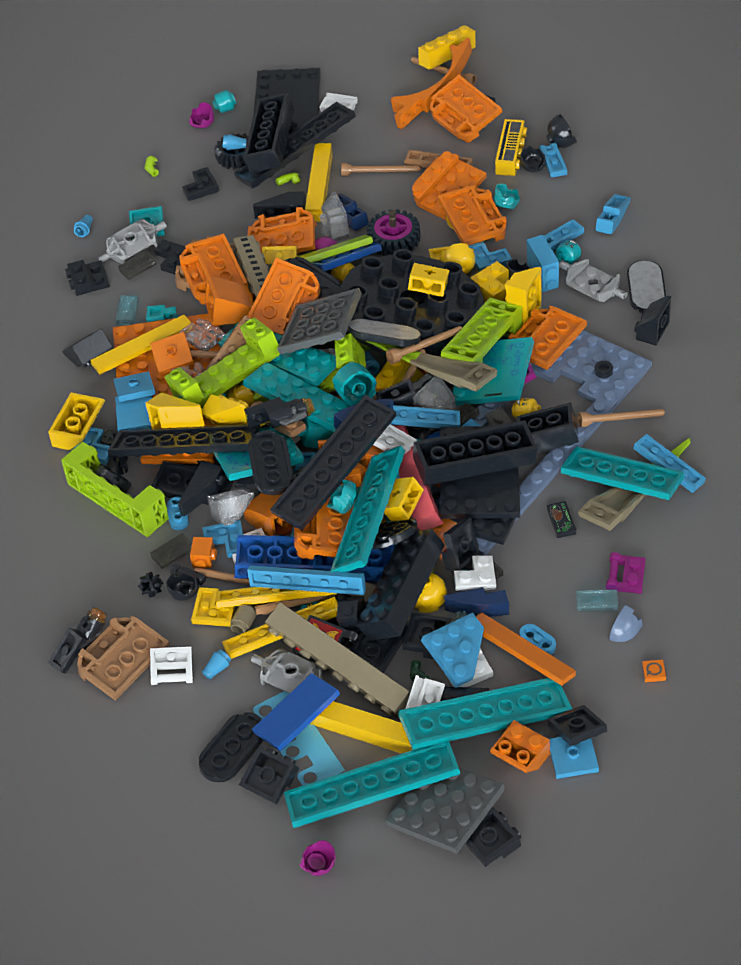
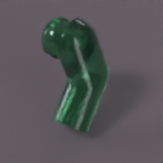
M413 660L410 667L411 681L414 682L416 675L422 679H430L428 675L421 671V662Z

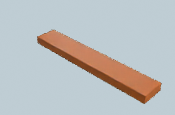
M484 613L476 616L484 627V638L556 683L563 686L576 676V670Z

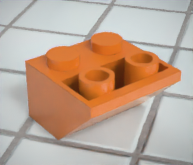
M513 721L491 748L490 753L528 773L538 770L550 755V740Z

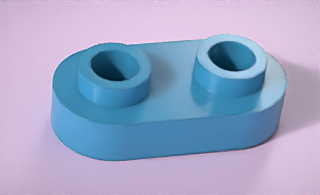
M173 497L167 502L169 523L174 530H183L189 525L188 514L186 516H181L178 503L181 497Z
M526 624L521 627V637L550 655L555 652L556 641L551 635L534 624Z

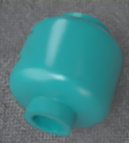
M228 90L216 93L214 95L215 100L212 101L215 110L218 109L220 113L233 110L235 104H237L233 92L230 93Z
M565 241L557 247L556 257L559 263L563 260L571 265L580 259L581 248L575 241Z

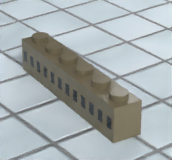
M253 235L233 238L234 255L248 282V289L253 293V301H255L270 271L269 265L265 264L264 253L260 252V244Z

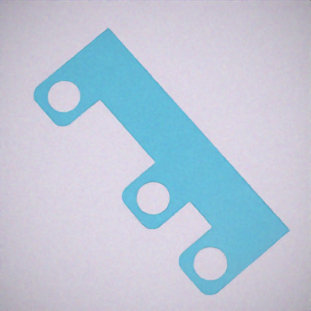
M284 691L254 706V713L263 719L265 716L259 714V709L262 706L268 705L273 710L290 693ZM309 724L296 736V740L290 742L280 751L283 757H285L287 748L296 746L299 748V754L296 757L290 758L296 761L308 755L314 764L298 773L297 778L302 786L308 784L303 780V776L308 772L315 773L317 775L316 781L345 771L318 729L312 724Z

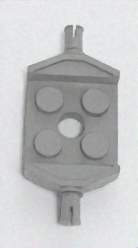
M140 219L106 238L107 253L97 258L102 263L108 259H113L125 265V259L152 244L157 247V233L167 226L164 221L154 226L146 220ZM129 237H135L131 241L127 240Z
M589 259L579 261L573 265L563 260L560 262L559 267L567 271L566 285L600 302H605L615 295L622 299L627 297L628 293L619 289V274L613 277L589 265Z
M284 649L275 650L269 657L266 656L265 659L256 654L251 658V662L262 667L260 672L262 685H265L267 682L288 693H291L311 673L320 679L323 677V670L315 663ZM287 670H296V672L293 674L286 673Z

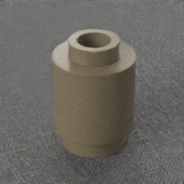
M240 605L230 622V629L234 633L240 635L249 631L257 616L254 608L250 605Z

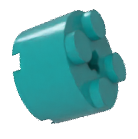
M349 362L333 377L336 392L350 406L358 404L365 395L372 399L375 396L376 380L361 364Z

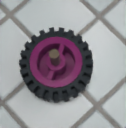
M391 209L388 214L382 211V216L376 214L375 218L372 217L370 219L371 222H368L367 235L372 237L373 243L381 244L382 250L378 251L377 254L381 255L384 252V256H387L389 253L393 255L394 251L398 249H410L413 251L421 240L419 220H417L416 216L413 217L412 213L407 214L405 210L400 213V209H396V212Z

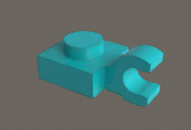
M165 305L147 306L146 320L147 322L165 320V318L173 319L178 318L179 315L176 314V307L166 308Z

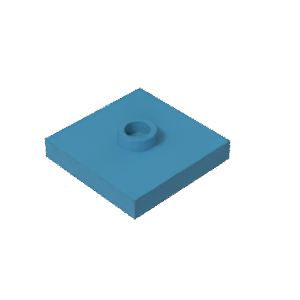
M149 371L113 379L119 402L155 395Z
M561 737L549 739L550 755L556 779L599 772L591 738L572 746L568 745Z

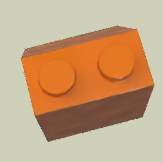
M211 275L207 276L205 305L213 326L237 324L243 316H248L254 299L253 293L249 291L247 285Z
M261 492L243 506L245 520L256 529L262 528L265 536H273L275 534L286 536L292 532L293 525L272 514L270 510L282 494L267 495Z

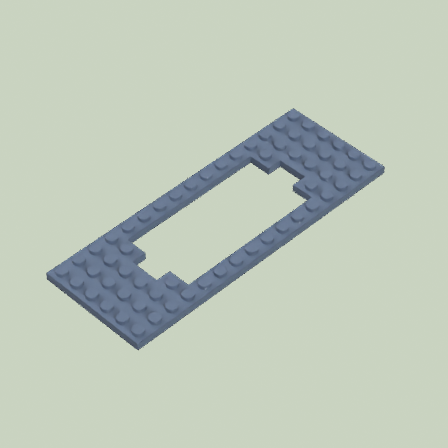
M583 330L548 370L531 363V366L536 376L550 383H554L560 375H563L582 384L578 389V396L593 402L586 412L591 415L612 413L652 367V361ZM597 362H610L613 365V374L609 378L597 377L594 373V367ZM510 401L481 403L460 426H463L470 419L481 426H488ZM592 422L588 427L578 426L579 442L551 450L519 486L520 516L561 471V466L576 446L582 447L603 422ZM440 496L438 499H434V501L436 503L439 513L441 514ZM451 519V520L454 521V522H456V523H458V522L461 521L462 519ZM476 537L480 556H486L496 545L494 542Z

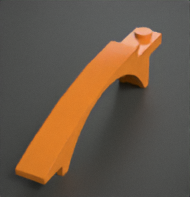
M467 37L458 46L453 44L450 46L452 64L447 74L438 83L415 94L393 96L391 98L393 112L396 113L394 116L397 128L403 129L422 111L428 113L432 101L431 97L457 75L461 74L472 52L470 38Z

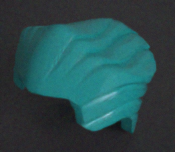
M505 183L497 184L494 195L495 205L508 209L517 207L520 201L518 189H508Z
M343 480V485L340 484L326 506L338 511L340 514L347 513L355 503L356 484L348 480Z

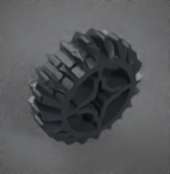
M240 133L234 135L237 137L246 138L248 141L249 135L247 136L246 133H244L243 135H240ZM222 137L221 141H217V145H215V158L222 167H227V169L233 168V170L236 168L240 169L246 165L244 160L246 148L227 150L223 148Z

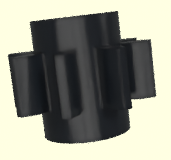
M148 572L146 576L140 577L141 582L138 587L142 591V595L148 594L151 598L162 592L160 588L164 582L159 578V574L153 576L152 572Z

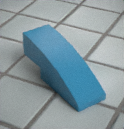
M614 194L604 205L603 212L598 216L595 231L612 235L621 222L631 197Z

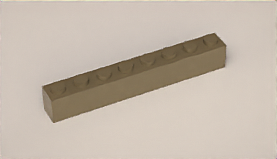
M281 602L266 619L265 622L269 627L268 631L275 637L280 635L289 647L294 648L296 646L300 649L299 653L305 658L310 659L311 657L316 660L315 664L322 670L329 669L335 679L340 682L342 680L349 683L347 686L356 693L358 691L362 692L368 702L373 705L375 702L381 706L380 709L389 716L393 714L398 718L399 710H403L406 707L410 691Z

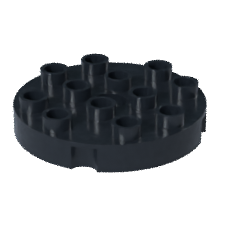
M398 249L394 251L393 255L365 257L360 265L347 274L341 287V293L357 288L362 293L352 320L370 319L410 326L420 331V341L458 326L464 327L484 305L480 287L462 272L461 265L456 262H442L433 258L414 255L406 249ZM414 263L449 270L448 282L443 297L408 290L410 273ZM455 336L422 349L425 350V354L441 357V351ZM355 338L360 343L371 348L372 350H375L380 353L386 352L385 350L365 340Z

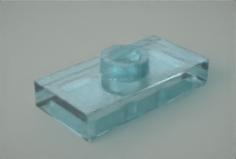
M137 295L120 296L116 325L134 324L138 305Z
M617 590L576 591L577 611L618 610Z

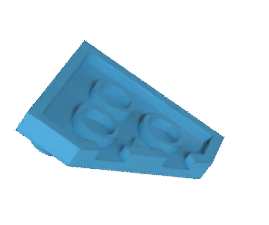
M473 613L426 634L421 639V642L455 688L473 680L484 627Z

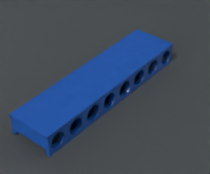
M238 535L234 578L249 579L247 569L250 565L330 571L335 557L315 555L314 560L300 558L294 546L293 536ZM394 545L371 550L366 566L351 570L348 573L364 574L365 582H378L384 567L391 558Z

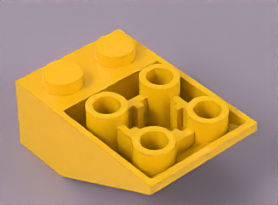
M162 392L146 402L152 429L205 426L202 409L199 404Z
M211 394L202 408V415L216 426L247 424L244 409H247L249 405L241 400L238 402L231 397L228 399L221 394L219 396Z

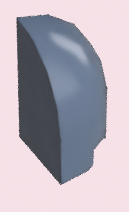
M626 605L623 607L614 622L609 640L625 642L637 635L643 623L641 618L637 619L632 614L634 612L632 608Z

